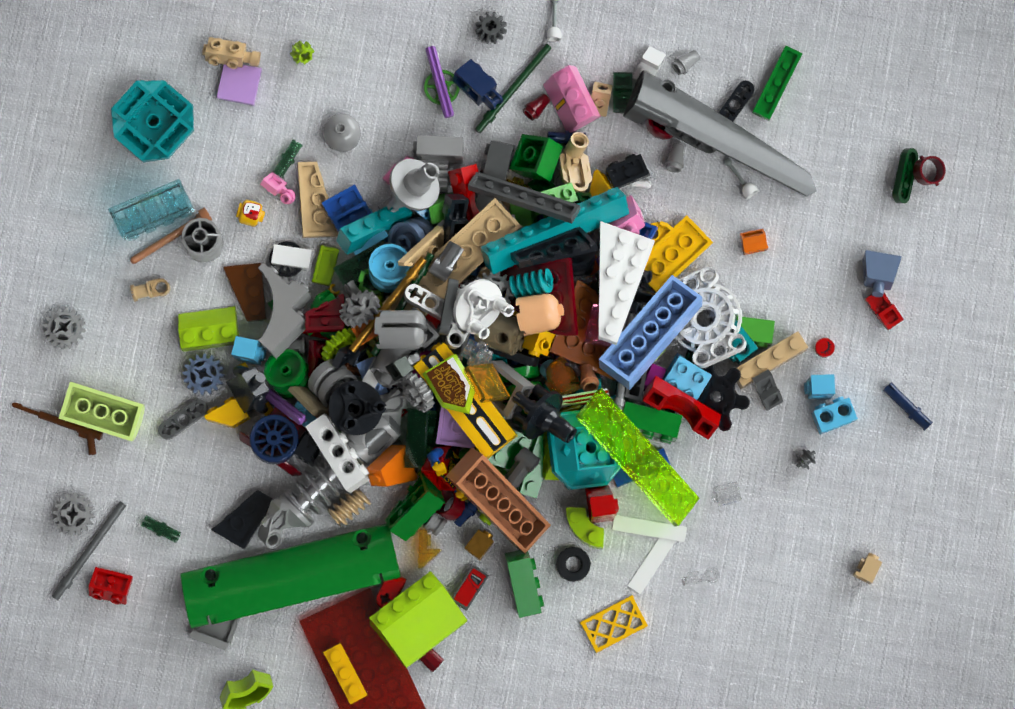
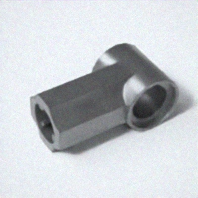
M449 241L440 257L436 258L428 272L446 282L454 269L453 266L460 258L464 249Z

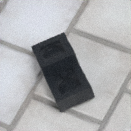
M367 343L363 344L355 353L349 349L351 345L342 347L338 350L332 365L337 369L346 363L354 367L363 360L369 345Z

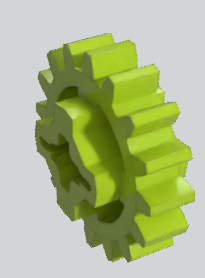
M344 328L342 332L337 331L335 336H331V340L326 341V346L322 348L324 350L321 353L322 359L324 361L335 359L339 349L351 345L356 340V336L351 328L348 330Z

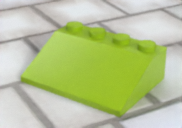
M431 571L369 617L370 626L406 669L468 622L445 587Z

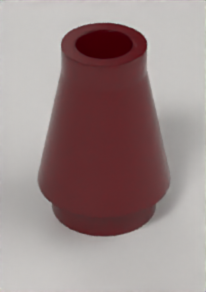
M542 93L539 97L527 103L523 109L525 116L532 121L538 119L550 102L549 97Z

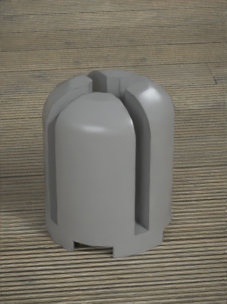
M378 310L380 317L375 318L374 333L378 334L380 344H376L378 349H419L423 347L427 340V334L424 332L428 330V326L422 312L418 310Z

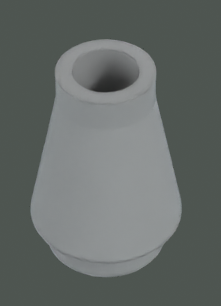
M696 50L679 56L672 62V68L678 75L686 74L700 60V55Z
M673 143L665 163L668 171L679 173L684 168V145Z

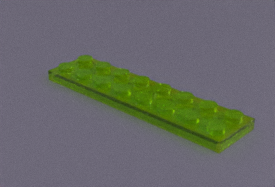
M598 389L577 414L576 418L674 527L679 526L700 498L603 389Z

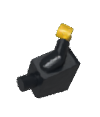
M246 362L234 367L233 374L236 377L228 380L226 383L243 412L247 413L255 409L260 413H264L265 416L270 415L274 409L269 402L265 403L269 388L265 383V375L256 368L249 370Z

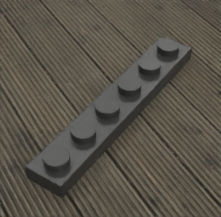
M479 172L475 173L468 184V190L571 224L580 212V205Z

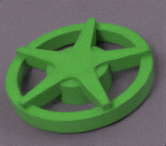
M442 70L443 74H447L453 78V73L447 70ZM431 73L425 81L424 91L431 102L441 105L440 101H437L439 97L436 86L428 85L429 80L433 77ZM445 80L448 94L451 98L450 101L453 102L457 98L460 88L457 86L456 93L453 96L449 92V87L453 85L454 82H447ZM427 88L435 89L437 93L435 99L429 95Z

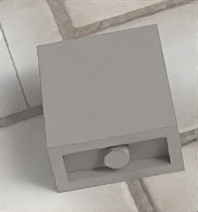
M208 615L209 625L196 627L191 631L190 638L228 651L240 618L212 625Z

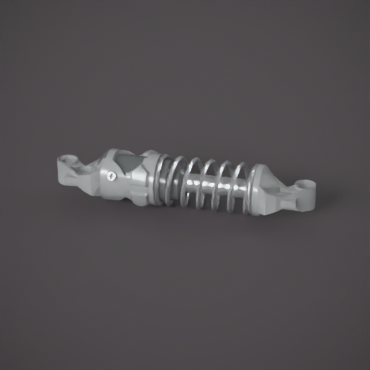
M395 387L390 393L380 395L381 400L386 404L384 407L386 411L382 413L379 423L373 430L363 435L345 434L349 440L347 445L350 449L353 448L359 456L357 458L359 464H364L366 468L401 436L402 409L416 408V406L410 405L408 399L403 395L401 387ZM342 448L336 450V457L342 455ZM314 462V467L320 476L317 478L311 472L305 471V476L311 485L308 487L302 481L296 480V485L302 492L300 496L294 491L287 489V493L271 501L268 514L261 521L258 531L259 539L268 548L274 549L281 544L283 529L294 527L309 528L314 523V520L306 511L311 509L316 514L322 515L320 508L315 503L318 499L325 505L331 506V502L324 494L327 490L334 496L340 497L339 491L333 484L336 481L340 485L342 484L330 465L326 469L320 463ZM352 463L346 466V473L353 470Z

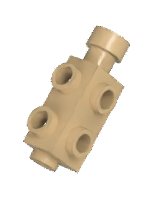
M209 37L208 43L203 46L202 55H205V61H208L213 66L225 64L231 69H236L237 67L242 68L243 63H249L250 66L258 67L261 52H247L245 43Z

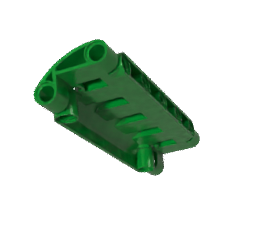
M387 523L184 572L181 573V583L187 615L192 629L209 625L208 615L213 625L381 584V573L384 582L401 578L392 535ZM361 532L368 536L364 544L357 541V535ZM360 547H368V549L365 550L360 549ZM210 569L216 572V577L212 581L206 577V573ZM215 583V586L209 587V584Z

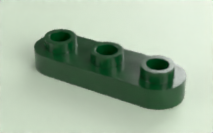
M905 148L900 154L892 191V197L896 203H907L911 196L914 182L913 167L918 160V153L914 148Z

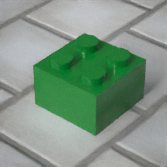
M522 134L509 169L524 178L551 182L563 146L548 137Z

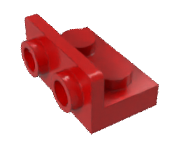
M95 567L88 586L89 596L97 600L111 601L117 605H126L133 576Z

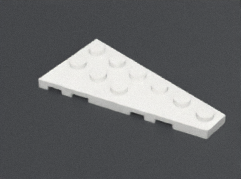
M601 221L599 240L598 339L617 345L655 240Z

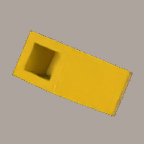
M234 397L225 400L224 405L219 408L217 406L212 407L207 411L208 414L204 416L208 422L230 428H236L251 419L248 413L243 412Z

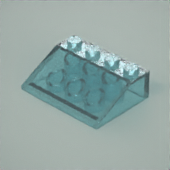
M180 179L108 209L124 240L128 239V241L137 239L139 234L144 232L146 234L154 232L157 229L156 227L160 225L168 226L179 217L181 219L187 218L192 215L191 212L195 211Z

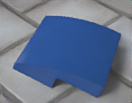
M356 185L321 202L338 233L340 228L371 214L367 203L363 200Z

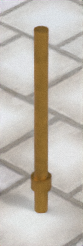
M420 257L415 265L407 270L404 279L379 310H389L410 282L418 277V272L427 262L423 257ZM380 312L374 315V319L367 324L349 347L351 351L355 353L375 328V318L380 317Z

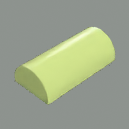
M70 382L59 419L134 441L142 423L145 405Z

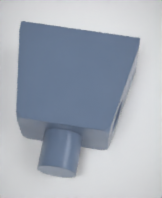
M865 251L862 259L864 286L872 288L873 296L882 297L884 290H891L902 256Z

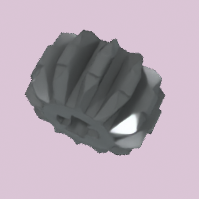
M486 12V18L479 16L481 22H476L475 24L478 27L475 30L476 34H480V40L486 38V44H489L490 39L496 44V38L503 40L502 34L507 33V30L504 28L507 26V23L502 22V15L496 18V12H493L492 16L489 15V12ZM491 25H494L492 31H489L488 28H490Z

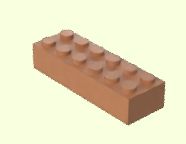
M471 448L446 475L451 483L524 554L551 526L491 462L474 448Z

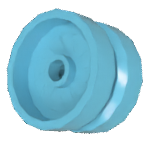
M384 244L376 248L370 256L369 278L373 286L381 292L393 293L406 276L407 270L411 268V266L398 265V261L407 253L401 246Z

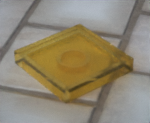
M493 363L467 366L464 369L481 403L507 400L510 397Z

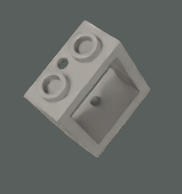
M417 135V141H413L414 157L424 160L449 161V164H463V137Z
M503 360L491 361L486 367L483 392L502 416L506 419H512L516 412L523 410V408L512 402L513 396L521 400L515 393L520 391L529 398L535 385ZM498 373L516 386L507 405L503 404L489 392Z

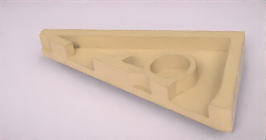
M437 225L398 261V265L413 266L420 257L425 258L428 252L434 255L443 247L444 228Z

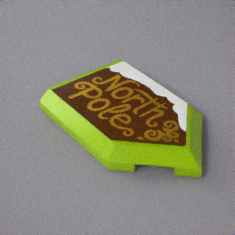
M457 354L448 357L423 373L424 378L442 408L470 414L476 386Z

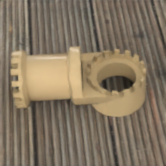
M160 278L146 281V284L138 286L130 285L131 294H134L132 295L134 302L148 296L150 298L166 296L170 292V284L165 279ZM160 282L166 284V290L162 293L156 290V286Z

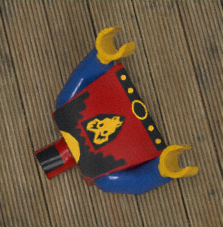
M445 445V447H434L427 454V460L421 471L439 490L455 491L456 497L461 498L462 501L467 500L446 477L461 460L455 454L457 447Z

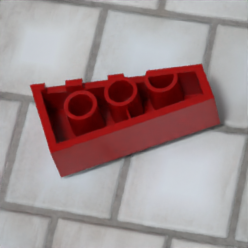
M609 485L585 488L590 522L613 521L619 506L618 500L613 498Z

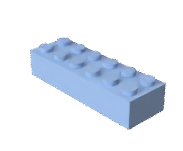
M671 275L624 329L617 345L611 344L599 358V368L630 390L702 307V296Z

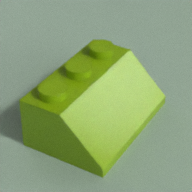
M236 307L178 314L181 350L187 352L234 345L235 337L239 336Z

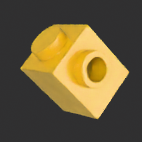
M546 331L527 335L522 347L528 349V354L539 357L540 354L548 356L555 334Z

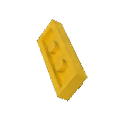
M341 643L323 652L350 705L368 696Z

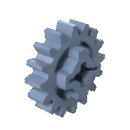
M197 354L195 361L190 358L191 364H185L188 370L183 372V375L187 376L183 380L184 383H190L187 388L189 390L194 388V394L200 391L202 396H204L205 391L212 395V389L218 391L217 385H223L220 378H225V375L220 373L224 370V367H218L221 362L219 360L214 362L213 355L208 359L206 354H203V358H200ZM204 362L202 366L196 367L197 364ZM213 366L216 369V376L211 372ZM206 371L209 377L202 378L198 373H204ZM191 373L196 376L195 384L192 381ZM209 382L212 383L211 385H209V386H207V387H203L204 384H206V383H209Z

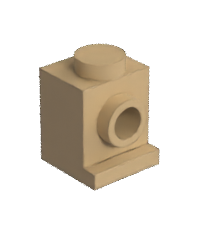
M868 553L865 559L861 558L857 566L860 569L859 572L855 571L852 576L872 584L882 562L878 560V556Z

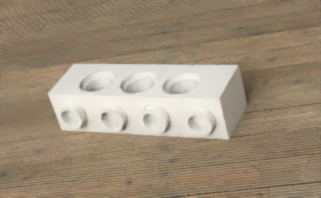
M324 413L305 426L347 492L352 493L370 480L367 476L369 474L364 464L360 465L357 460L359 458L358 454L347 445L349 440L346 435L338 431L328 415ZM328 432H332L333 437L329 441H326V434ZM342 448V455L336 457V450ZM352 463L353 470L346 473V466Z

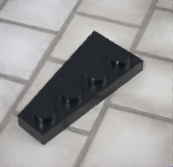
M579 226L510 254L511 260L520 269L598 251L597 244Z

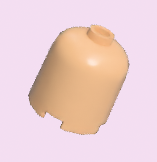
M539 294L518 297L516 299V306L519 305L520 313H516L520 331H524V336L551 331L559 326L561 316L564 315V308L553 295Z

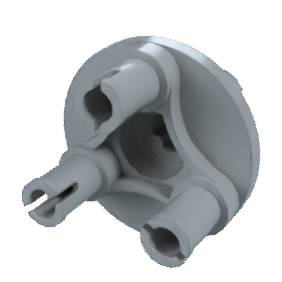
M405 159L395 165L389 178L394 199L388 202V210L393 207L391 212L394 213L399 208L406 207L411 210L421 211L432 206L438 199L440 191L437 179L439 175L438 167L434 163L425 164L416 159Z

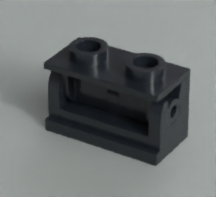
M305 434L294 455L313 467L314 461L319 454V447L311 435Z

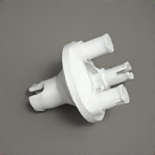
M480 279L468 285L461 284L460 287L463 289L458 288L453 308L454 319L462 329L477 335L480 339L484 340L489 336L490 331L487 327L496 320L500 312L506 317H510L514 313V310H512L514 307L502 297L498 286L489 280Z

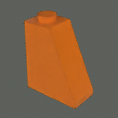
M406 445L389 446L367 467L369 472L367 475L371 486L387 487L414 481L418 478Z

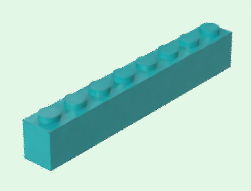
M618 187L611 188L602 194L577 203L580 205V212L572 224L553 217H547L516 232L507 234L500 239L491 241L480 247L484 264L492 274H496L516 265L511 260L510 254L514 251L579 226L588 233L599 228L600 221L608 224L629 214L626 195Z

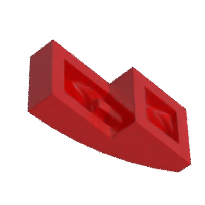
M885 293L882 297H875L870 294L864 298L887 330H890L904 320Z

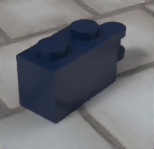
M470 59L455 71L452 81L478 106L484 103L491 110H494L497 104L503 103L502 96L496 91L497 83L495 79L486 74L478 63Z

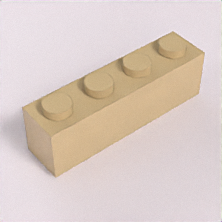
M799 331L737 367L741 372V378L736 382L739 388L743 389L753 383L752 378L769 369L771 372L805 352L808 346Z

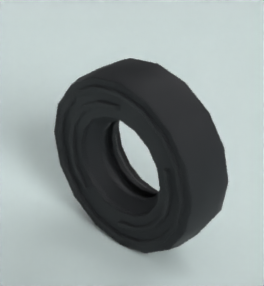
M566 548L557 557V572L567 581H580L590 571V558L581 548ZM577 557L580 560L581 567L578 571L571 572L566 568L568 558Z

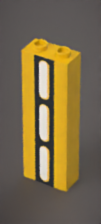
M439 342L430 349L432 352L427 356L422 355L421 359L413 366L426 383L427 381L423 373L454 355L445 342L442 344ZM468 373L476 386L470 414L447 410L479 452L489 459L518 435Z

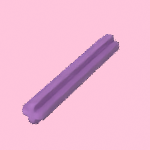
M430 46L426 48L427 58L445 118L454 116V111L436 47Z
M269 388L266 396L267 401L297 424L302 425L303 422L307 421L305 414Z

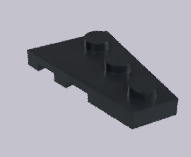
M257 490L211 530L245 550L261 521L266 516L271 501L274 499Z

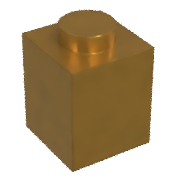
M478 529L464 548L480 561L493 545V535L485 529L483 531Z

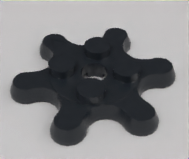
M711 365L702 368L710 373L712 377L697 400L721 414L719 429L721 431H728L732 426L730 420L731 410L734 408L747 409L750 405V400L747 396L739 395L735 391V384L741 378L739 369L731 368L726 375L718 376L714 366ZM716 391L721 394V401L719 402L713 399V394Z

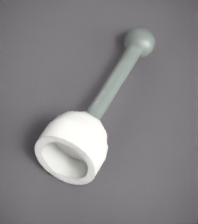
M551 0L553 3L552 27L547 31V41L559 42L562 40V34L560 29L556 27V4L558 0Z
M725 159L724 164L730 167L743 184L742 193L746 199L753 197L759 191L753 183H746L732 165L731 159Z

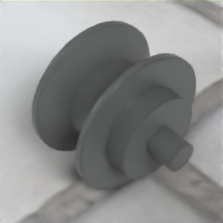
M802 449L803 455H796L798 458L796 466L809 470L810 463L816 464L814 456L816 452L814 450L810 452L809 450Z

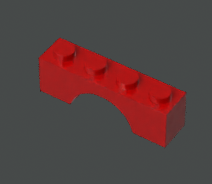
M477 164L448 171L453 194H463L469 199L466 214L469 222L479 213L475 203V192L468 190L469 182L475 173L478 172Z
M656 375L645 389L644 402L657 410L666 408L683 415L690 424L691 429L709 440L719 427L721 414Z

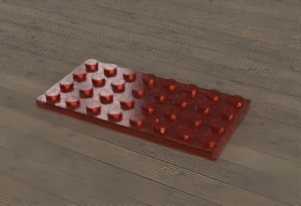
M370 588L300 620V624L339 709H426L408 669L405 668L370 626L369 617L380 610ZM340 643L368 696L351 705L323 653Z

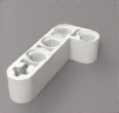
M411 284L405 289V301L434 318L441 319L444 299L416 284ZM415 290L417 296L411 298L410 292ZM422 294H424L425 297L422 299L421 303H419L418 301L420 300ZM432 299L435 302V307L428 308L425 305V300ZM454 315L452 316L449 335L445 338V343L451 349L459 348L469 334L468 331H465L456 323ZM457 335L460 339L459 344L451 343L450 336Z

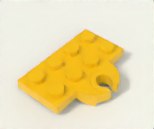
M687 215L674 227L662 221L651 223V225L658 227L656 231L658 237L652 239L655 240L645 270L652 272V279L646 284L655 293L658 292L671 275L674 277L679 276L713 244L712 240Z

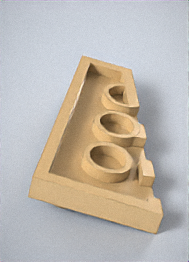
M317 161L298 162L302 238L337 237L338 231L321 202L329 199L326 193Z

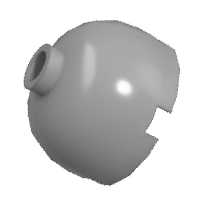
M340 113L333 115L327 120L324 125L323 135L329 148L339 152H347L357 146L361 137V130L355 118L348 114Z

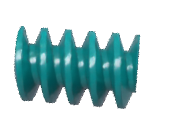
M547 268L545 269V274L543 270H539L538 276L535 271L531 272V277L527 272L524 273L523 277L521 274H518L516 278L512 275L509 278L511 291L515 298L548 294L553 289V275Z

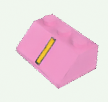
M566 66L554 73L543 84L565 130L575 132L601 117L575 66Z

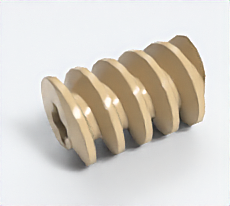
M360 489L353 491V495L346 493L347 500L340 498L341 505L334 503L335 510L327 509L339 526L340 523L347 525L346 518L353 520L352 513L359 515L358 508L365 510L364 503L371 505V502Z

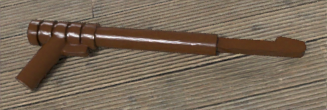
M12 403L14 408L37 415L38 418L77 431L79 437L87 439L89 455H96L95 439L100 441L103 437V432L59 419V417L43 411H34L23 407L20 403Z

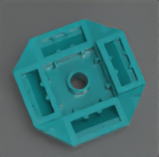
M164 80L136 81L111 108L114 138L143 163L169 159L194 132L193 104ZM152 119L159 120L156 126H150Z
M597 408L561 412V417L575 427L577 433L569 443H565L550 432H547L552 473L564 483L568 490L608 485L625 464L620 424L614 423L613 419ZM586 444L590 447L589 452L586 450Z

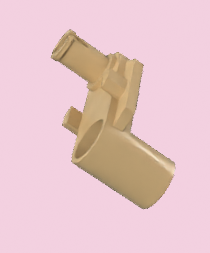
M581 132L572 134L559 157L562 182L565 184L572 182L575 193H584L592 182L589 158L584 154L589 140Z

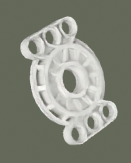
M705 267L679 279L685 285H687L688 281L695 280L696 286L692 290L702 296V307L680 331L679 336L675 337L684 348L694 352L692 358L695 365L700 368H706L742 352L746 348L747 343L744 337L738 334L742 323L740 303L729 289L716 284L718 274L715 269ZM707 272L714 273V278L710 281L704 280V275ZM721 290L727 292L730 296H726ZM734 300L736 302L738 310L734 309L731 301ZM711 310L714 312L715 320L710 326L703 327L698 324L697 317L701 311ZM736 315H738L737 326L734 325ZM685 339L691 343V347L683 343L682 340ZM741 339L742 345L735 348L732 346L733 340ZM718 346H722L725 349L724 353L719 356L715 355V349ZM700 354L707 355V360L704 363L697 362V357Z

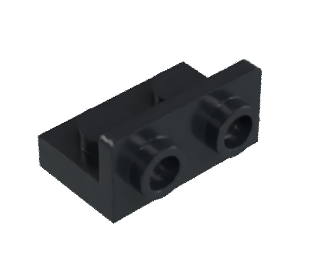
M641 154L629 155L624 161L619 163L618 161L612 162L605 171L613 188L618 187L619 189L650 176Z

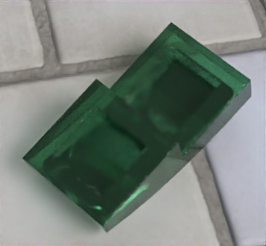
M613 72V112L624 113L632 93V73Z

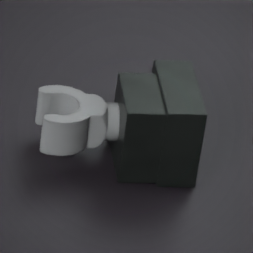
M416 352L408 358L406 356L400 357L385 367L392 379L397 381L414 370L411 365L421 358Z

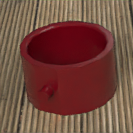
M921 155L913 167L914 178L922 185L935 184L938 186L946 173L944 162L936 156L923 157ZM926 160L932 161L936 167V176L931 182L926 180L922 173V166Z
M441 490L445 503L435 513L447 520L457 519L465 509V501L456 497L455 491ZM454 497L451 507L444 511L447 501Z

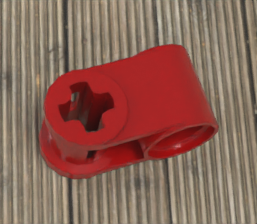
M401 576V578L383 581L377 595L378 606L383 608L388 604V602L382 604L381 597L385 598L387 595L389 596V601L396 598L402 591L407 579Z

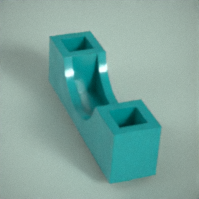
M386 206L340 228L336 242L345 254L348 255L361 249L376 234L384 230H391L397 223L411 219L413 213L406 207H401L393 213L391 212L393 207L388 210Z

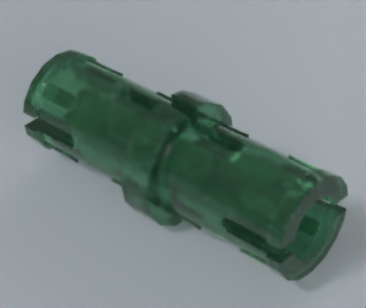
M292 139L286 152L281 154V160L273 172L283 178L290 165L294 164V159L303 145L299 142L296 143V140Z
M148 515L145 516L144 520L147 522H142V527L155 532L159 537L163 536L177 543L179 540L177 537L181 536L180 531L167 526L165 522L161 523Z

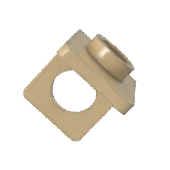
M594 82L591 98L600 116L606 117L612 85ZM598 87H603L607 90H601Z

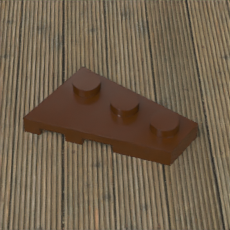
M261 263L223 267L247 322L267 320L263 274L258 269Z

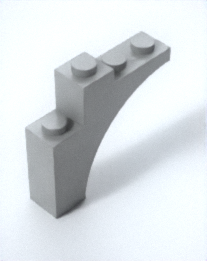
M262 263L258 269L270 284L273 294V312L266 331L258 341L263 348L277 359L305 331V315L300 310L312 298L308 293L310 289L304 283L299 284L295 280L290 283L284 276L280 278L278 276L279 272L272 265L268 267L265 263Z

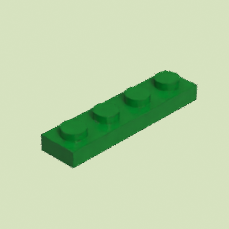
M785 46L752 112L753 114L770 121L803 53Z

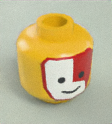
M244 200L243 203H239L236 217L239 223L255 227L258 222L263 221L265 211H262L260 203Z

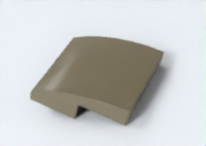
M293 386L288 389L316 418L324 413L329 416L328 407H325L309 388Z

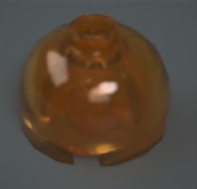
M562 356L556 358L547 367V381L545 384L550 391L554 390L561 395L576 393L582 388L573 368L565 365L567 360Z

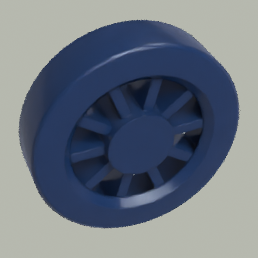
M268 415L261 418L254 424L250 432V445L254 455L267 464H281L288 461L294 455L299 444L295 425L289 419L280 415ZM274 425V430L271 431L269 426ZM277 426L282 427L279 432L277 431ZM265 428L268 431L267 434L262 432ZM259 436L265 437L266 439L259 440ZM290 439V444L282 440ZM267 443L263 449L260 448L261 444ZM281 445L288 448L284 453L280 447ZM269 447L271 448V455L265 453ZM275 448H278L280 455L274 456Z

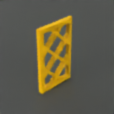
M633 595L580 622L596 653L648 626ZM631 601L633 605L632 612L621 610V605ZM611 610L616 611L613 622L602 619L603 614ZM619 612L630 615L627 626L616 623ZM633 617L639 618L643 624L635 629L630 628ZM593 619L598 620L595 631L589 630L586 626V623ZM601 622L612 625L609 636L598 633ZM615 626L626 629L625 634L620 637H612ZM597 635L607 638V643L597 647L595 643Z

